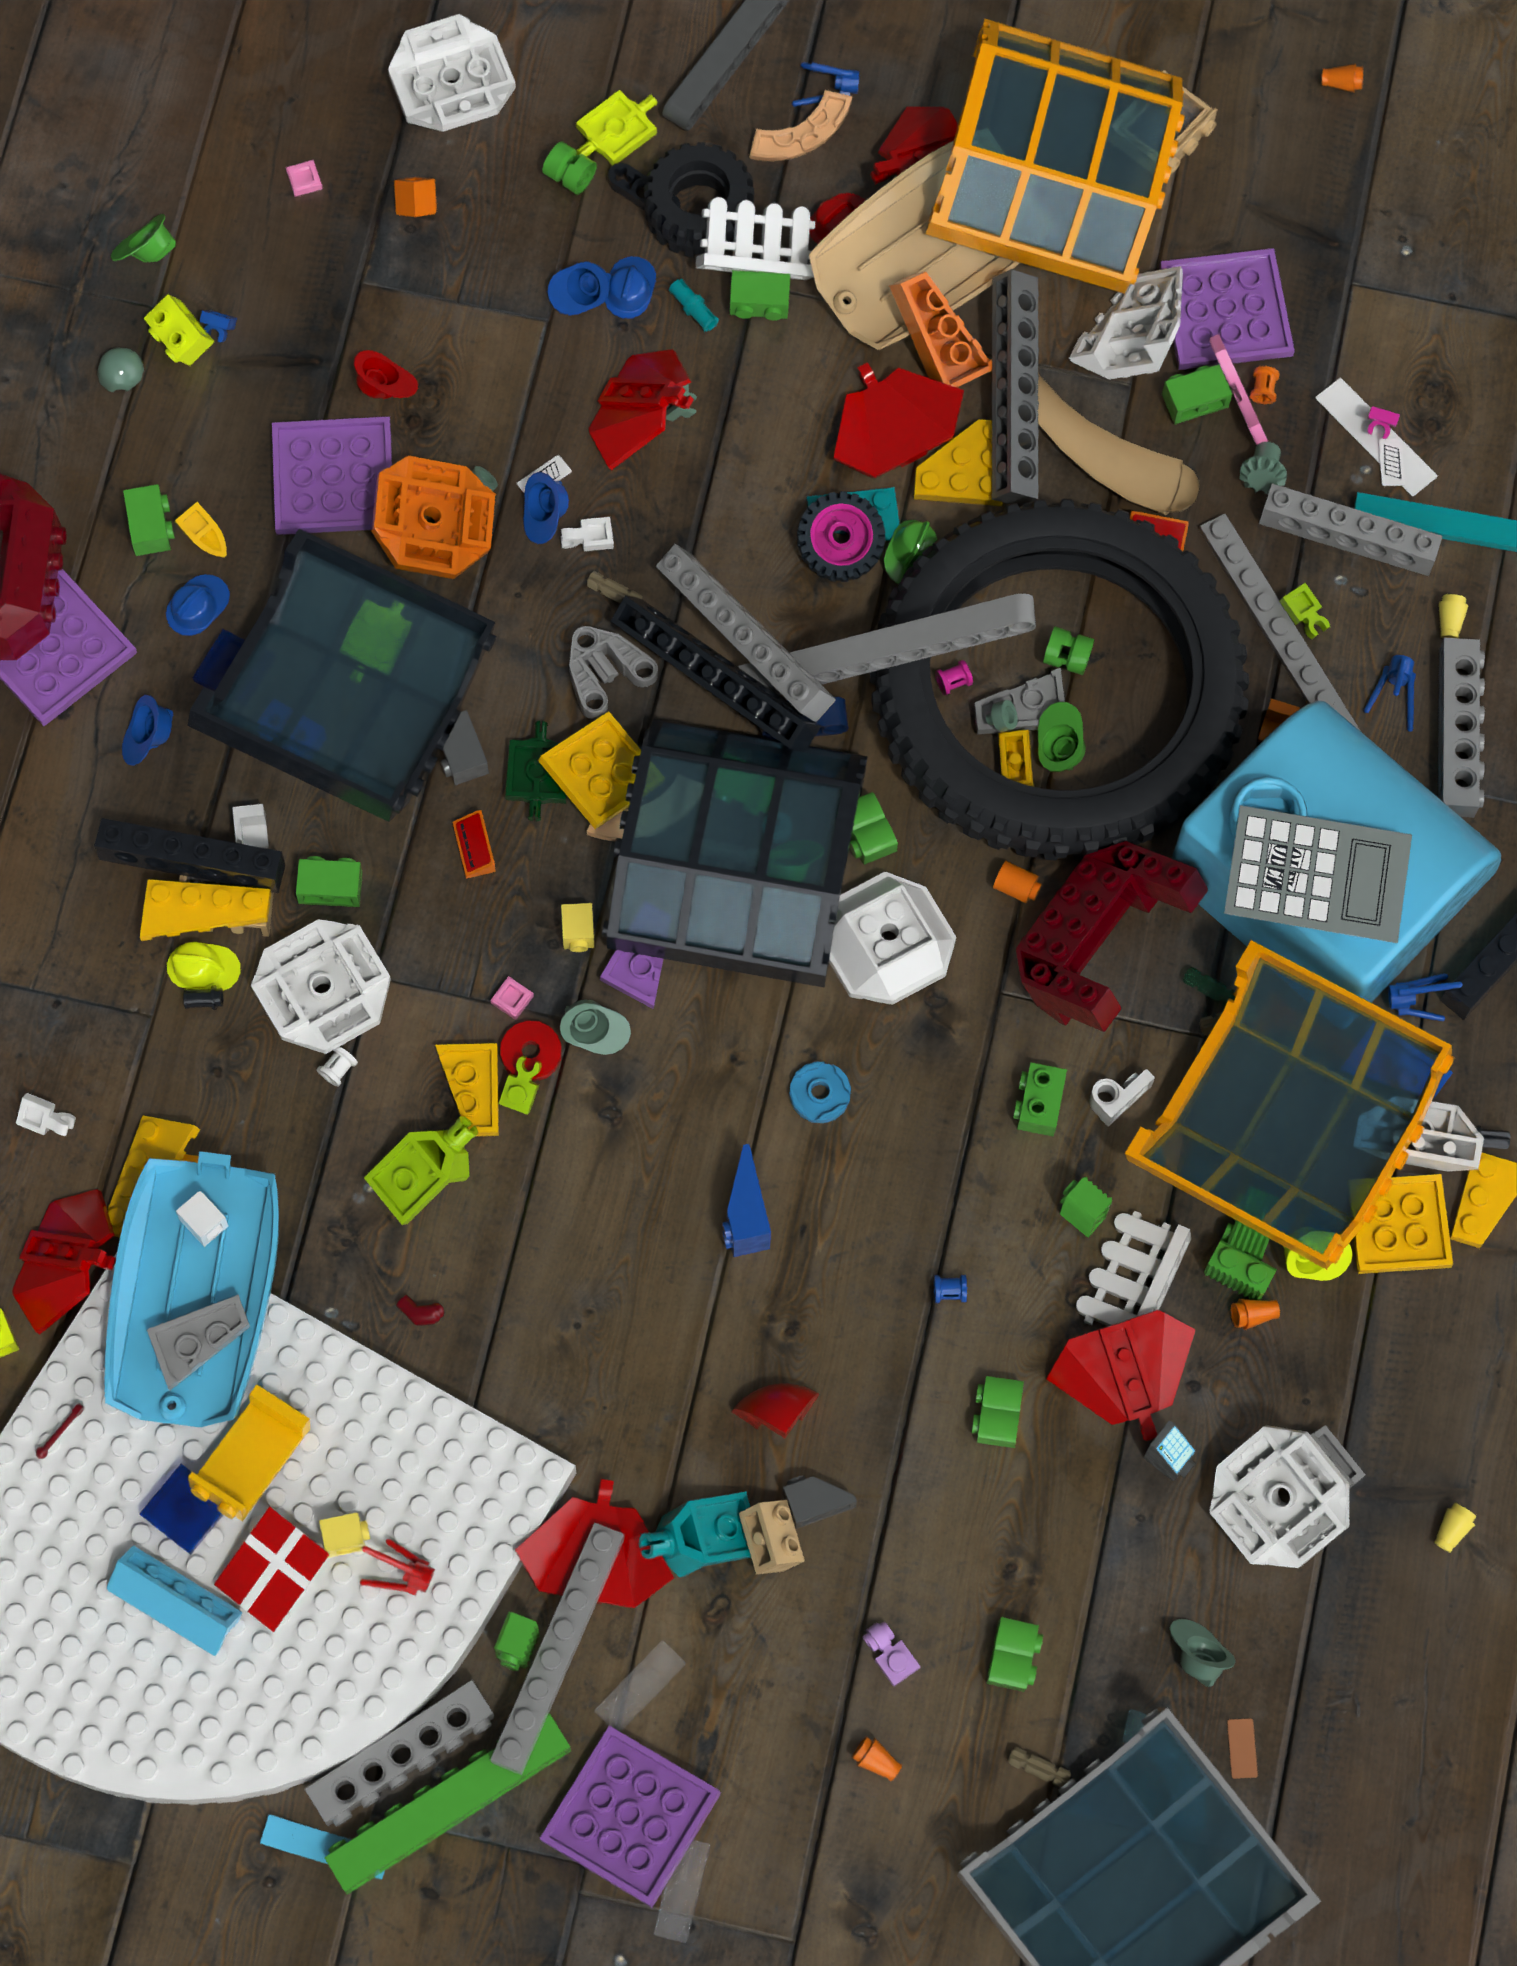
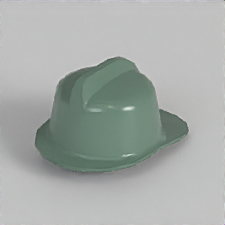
M586 999L577 1001L571 1006H566L565 1014L559 1026L561 1036L566 1042L603 1055L613 1054L623 1049L629 1042L631 1035L630 1024L623 1015L603 1007L593 1000Z
M1177 1619L1172 1622L1170 1633L1182 1649L1180 1662L1182 1669L1187 1674L1196 1678L1206 1687H1211L1224 1669L1234 1667L1236 1662L1234 1656L1205 1627L1187 1619Z

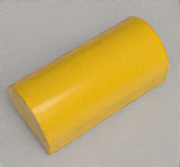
M1029 730L998 733L1002 776L1034 787Z

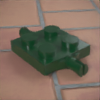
M540 721L535 722L534 738L510 740L505 797L506 800L529 803L528 820L534 821V810H536L535 821L541 820V804H566L567 795L538 761L542 754L561 743L546 739L548 723L542 721V732H540Z

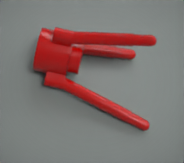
M386 1539V1544L410 1560L409 1564H405L370 1547H362L363 1552L405 1571L402 1580L408 1583L399 1584L361 1579V1585L403 1591L416 1596L418 1590L426 1593L435 1569L429 1566L430 1562L418 1558L391 1539Z

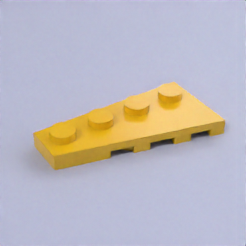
M142 1116L107 1210L115 1237H120L131 1196L148 1159L181 1161L186 1154L184 1151L186 1145L191 1138L195 1139L200 1131L198 1127L181 1122Z

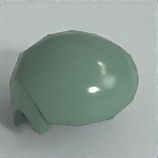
M128 348L108 350L99 362L97 370L99 383L110 392L115 390H131L141 381L144 372L142 359L136 352Z

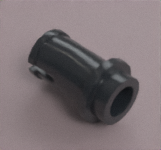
M216 985L211 986V989H184L185 1009L212 1007L213 1010H217L218 1007H223L222 988H217Z

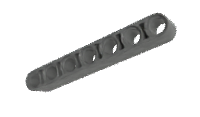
M745 0L670 97L663 109L662 116L685 131H689L789 0Z

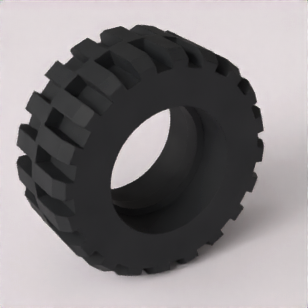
M697 142L696 146H690L689 143L680 145L679 150L672 148L665 152V159L659 157L654 162V169L649 170L646 177L644 190L645 217L648 220V227L651 233L657 235V240L662 245L668 243L669 250L675 253L683 251L687 257H694V254L705 253V248L700 247V240L706 239L707 218L702 217V214H691L680 209L672 200L673 194L677 195L683 189L691 186H707L717 190L724 196L727 203V212H736V206L745 200L754 204L753 178L751 173L747 172L746 164L740 159L736 161L735 153L730 150L724 152L722 151V146L716 144L710 147L705 146V142ZM726 220L725 242H734L735 221Z

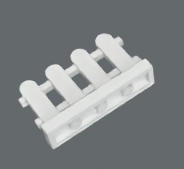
M716 197L709 202L708 209L702 210V217L707 218L706 239L700 240V247L705 248V253L696 257V268L725 272L736 270L790 274V279H811L814 277L812 266L807 264V259H810L809 254L812 252L808 251L809 229H815V221H810V212L805 207L794 209L791 213V219L782 218L783 211L778 204H770L765 207L763 215H755L754 204L748 200L740 202L736 206V212H727L726 201L721 197ZM726 220L735 221L734 242H725ZM754 223L763 224L761 245H753ZM782 226L790 227L789 249L781 248ZM724 250L733 251V256L724 255ZM752 253L761 254V259L752 258ZM780 256L788 257V262L780 261Z
M1134 1211L1132 1216L1126 1213L1116 1216L1114 1220L1115 1229L1120 1234H1123L1119 1243L1107 1241L1102 1246L1104 1259L1110 1261L1108 1269L1096 1268L1089 1274L1090 1284L1098 1289L1094 1298L1082 1296L1076 1303L1078 1313L1085 1317L1084 1323L1092 1326L1093 1321H1097L1110 1326L1159 1310L1191 1241L1190 1229L1178 1224L1175 1233L1171 1232V1225L1163 1223L1162 1227L1141 1220L1142 1214ZM1131 1238L1153 1246L1149 1255L1128 1247ZM1161 1250L1166 1251L1162 1260L1158 1259ZM1119 1265L1140 1273L1137 1282L1115 1274ZM1149 1277L1153 1279L1150 1288L1145 1286ZM1106 1293L1128 1301L1124 1310L1103 1302ZM1136 1305L1141 1306L1137 1315L1132 1314Z

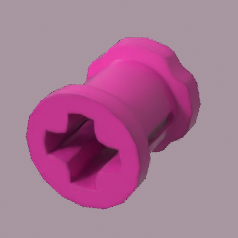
M964 660L959 661L958 665L944 671L941 669L935 671L937 684L945 696L950 694V690L963 685L970 686L973 684L971 671Z

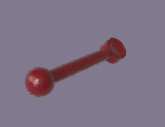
M78 1403L44 1446L36 1449L35 1454L37 1458L44 1459L47 1457L49 1448L73 1420L84 1411L85 1407Z

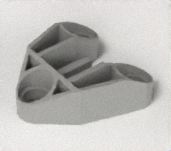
M582 626L574 631L572 636L569 662L570 679L581 712L585 717L595 719L607 712L608 697L588 665H591L604 684L612 682L618 676V672L605 656L608 654L622 675L626 676L637 687H648L655 683L658 678V666L656 661L621 635L590 626ZM589 635L594 639V644L584 648L577 641L581 636ZM643 668L653 670L652 675L647 678L639 677L636 672ZM595 699L603 701V705L598 709H591L586 705L587 702Z

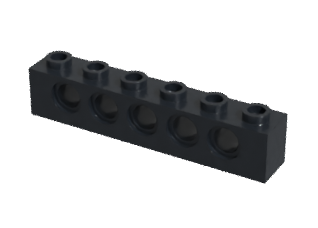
M104 818L101 819L94 844L98 858L102 861L241 887L270 889L274 893H279L286 866L282 851Z

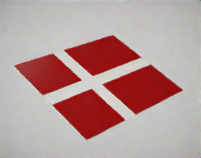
M269 1506L214 1585L274 1633L330 1554Z

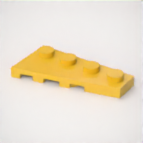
M148 879L140 939L141 941L152 940V937L164 935L172 937L179 936L180 933L197 930L198 932L211 931V928L223 926L232 928L268 922L271 890Z

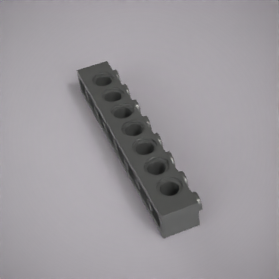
M1010 269L992 279V500L1007 504L1017 503L1020 507L1023 504L1037 500L1039 491L1038 277Z

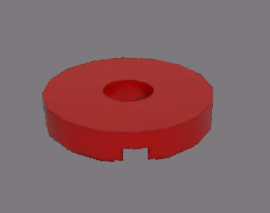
M524 1021L515 1024L505 1033L501 1041L500 1056L504 1068L509 1074L518 1076L516 1063L521 1056H524L522 1054L524 1047L535 1045L540 1049V1052L535 1058L526 1057L524 1067L532 1071L535 1063L540 1061L542 1063L541 1070L532 1078V1081L548 1078L556 1071L561 1061L562 1046L558 1035L550 1026L539 1021Z

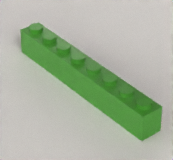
M550 1713L546 1718L522 1775L492 1764L490 1760L495 1749L488 1753L484 1749L473 1755L469 1759L471 1764L459 1771L458 1767L445 1773L441 1777L443 1782L431 1789L430 1785H427L413 1794L415 1800L403 1807L402 1803H399L384 1813L387 1817L376 1825L371 1821L356 1831L358 1836L348 1843L343 1839L332 1845L328 1849L330 1854L324 1858L347 1895L383 1871H386L571 1752L570 1745Z

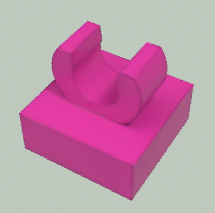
M1372 406L1367 418L1373 421L1368 427V434L1372 435L1374 427L1380 425L1385 430L1383 439H1387L1391 431L1390 426H1397L1400 414Z

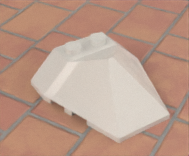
M1181 266L1138 274L1135 285L1130 284L1125 294L1117 292L1111 299L1113 305L1105 315L1099 313L1095 318L1097 324L1090 333L1083 332L1070 355V360L1107 379L1127 378L1133 375L1158 372L1180 327L1183 278Z

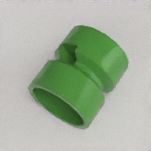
M562 141L556 144L547 156L543 165V173L556 182L562 181L564 187L578 195L587 188L593 179L597 163L583 154L577 156V151Z
M1054 627L1043 663L1057 668L1066 665L1067 671L1083 676L1095 639L1081 634L1072 637L1071 631ZM1063 646L1071 647L1069 655L1062 652Z

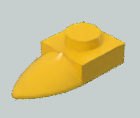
M198 502L174 521L190 541L203 551L218 557L227 556L226 542L222 531Z

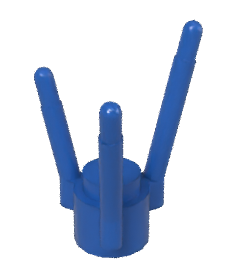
M801 63V67L804 69L834 75V89H840L838 93L849 96L850 93L857 94L859 70L839 69L817 63ZM823 95L795 100L792 102V105L800 106L819 103Z
M1395 655L1391 658L1390 666H1384L1382 676L1371 694L1364 712L1369 713L1388 678L1389 682L1395 685L1394 696H1398L1401 686L1407 684V730L1412 732L1416 674L1413 673L1415 662L1410 657Z
M1446 973L1405 983H1395V985H1389L1388 988L1390 1009H1398V1016L1411 1015L1444 1021L1445 1016L1410 1009V1005L1416 1004V994L1460 988L1463 984L1462 982L1422 986L1446 980L1448 978Z

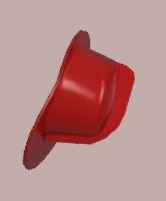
M842 193L821 203L810 218V221H815V229H809L811 238L815 243L819 244L838 224L866 200L857 194Z
M364 350L359 352L354 358L357 386L368 397L374 399H388L390 397L407 398L414 395L418 390V382L415 377L383 354L372 350Z

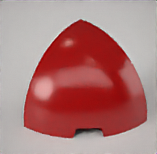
M772 1384L759 1388L745 1396L734 1407L732 1413L756 1429L763 1424L785 1439L798 1419L801 1421L804 1419L819 1397V1393L797 1384Z

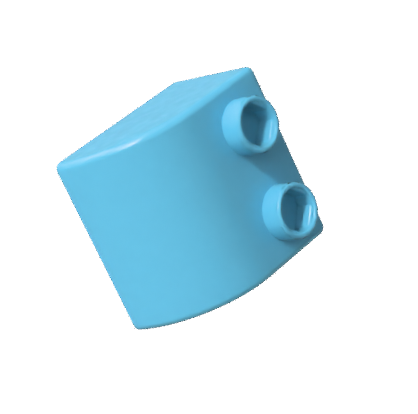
M1316 701L1302 707L1280 724L1184 820L1171 859L1197 868L1208 888V892L1202 898L1199 905L1245 946H1248L1252 940L1372 1003L1490 880L1500 865L1501 853L1492 843L1325 701ZM1240 805L1412 834L1398 943L1224 914ZM1273 969L1310 1003L1312 1002L1315 990ZM1326 996L1320 1008V1011L1340 1028H1347L1360 1015Z

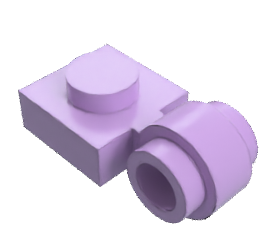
M884 1621L880 1624L876 1622L866 1629L867 1633L863 1636V1639L873 1652L876 1650L882 1651L883 1654L877 1657L875 1662L893 1687L920 1669V1665L902 1640L893 1647L891 1646V1640L895 1636Z

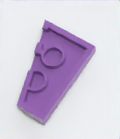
M645 901L627 933L667 940L672 915ZM616 950L601 974L600 981L654 1009L663 959Z

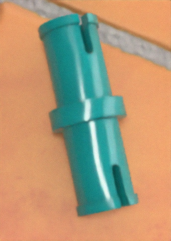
M678 279L671 284L669 292L682 304L683 311L688 316H692L705 332L712 330L718 324L719 318L704 304V298L699 294L696 295L685 283L684 279Z

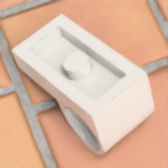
M1147 1069L1140 1075L1135 1072L1123 1084L1125 1089L1112 1079H1101L1093 1086L1089 1099L1090 1107L1107 1126H1110L1152 1087L1155 1077ZM1100 1092H1107L1113 1097V1100L1111 1102H1103L1099 1099L1098 1094Z

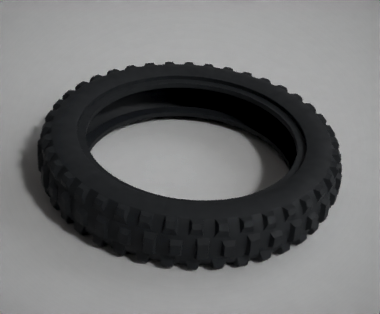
M1044 499L1034 500L1033 503L1023 504L1022 508H1019L1017 503L1005 505L1003 510L996 511L994 515L992 512L987 511L969 520L968 524L962 522L954 527V530L945 535L944 538L940 537L935 541L932 546H929L922 552V556H919L913 562V567H910L905 572L898 587H894L886 613L881 614L878 629L959 609L969 598L983 588L1012 575L1050 569L1091 574L1106 579L1138 597L1165 625L1178 648L1184 666L1187 686L1186 711L1183 721L1166 747L1149 763L1129 776L1110 784L1089 789L1064 791L1041 789L1010 780L994 772L979 762L960 744L946 725L939 711L931 682V657L870 672V683L876 685V691L871 696L873 712L879 713L881 717L877 727L880 736L888 739L890 743L888 756L893 764L901 765V776L906 784L909 786L915 785L919 790V799L928 808L936 807L939 810L940 819L947 824H959L963 828V834L978 841L981 838H985L988 840L989 847L997 850L1000 848L1006 850L1009 847L1016 849V854L1020 856L1037 857L1038 853L1044 854L1045 860L1067 858V855H1073L1074 860L1083 859L1087 854L1124 841L1139 845L1151 840L1153 835L1158 836L1166 831V828L1176 824L1187 812L1191 813L1199 805L1207 791H1211L1217 784L1220 771L1226 770L1233 756L1232 744L1239 742L1243 730L1238 724L1239 719L1245 718L1249 701L1243 696V691L1249 687V674L1243 671V664H1245L1247 659L1246 645L1238 643V636L1241 631L1237 620L1230 618L1228 613L1230 603L1224 593L1217 592V580L1211 573L1202 572L1198 567L1199 559L1192 552L1187 550L1181 551L1178 548L1179 541L1172 535L1161 536L1156 533L1154 524L1146 520H1130L1129 512L1118 509L1116 513L1103 511L1101 504L1093 502L1075 506L1072 499H1062L1060 503H1052V505H1047Z

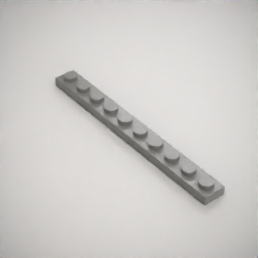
M1226 514L1200 525V533L1306 703L1325 701L1360 730Z

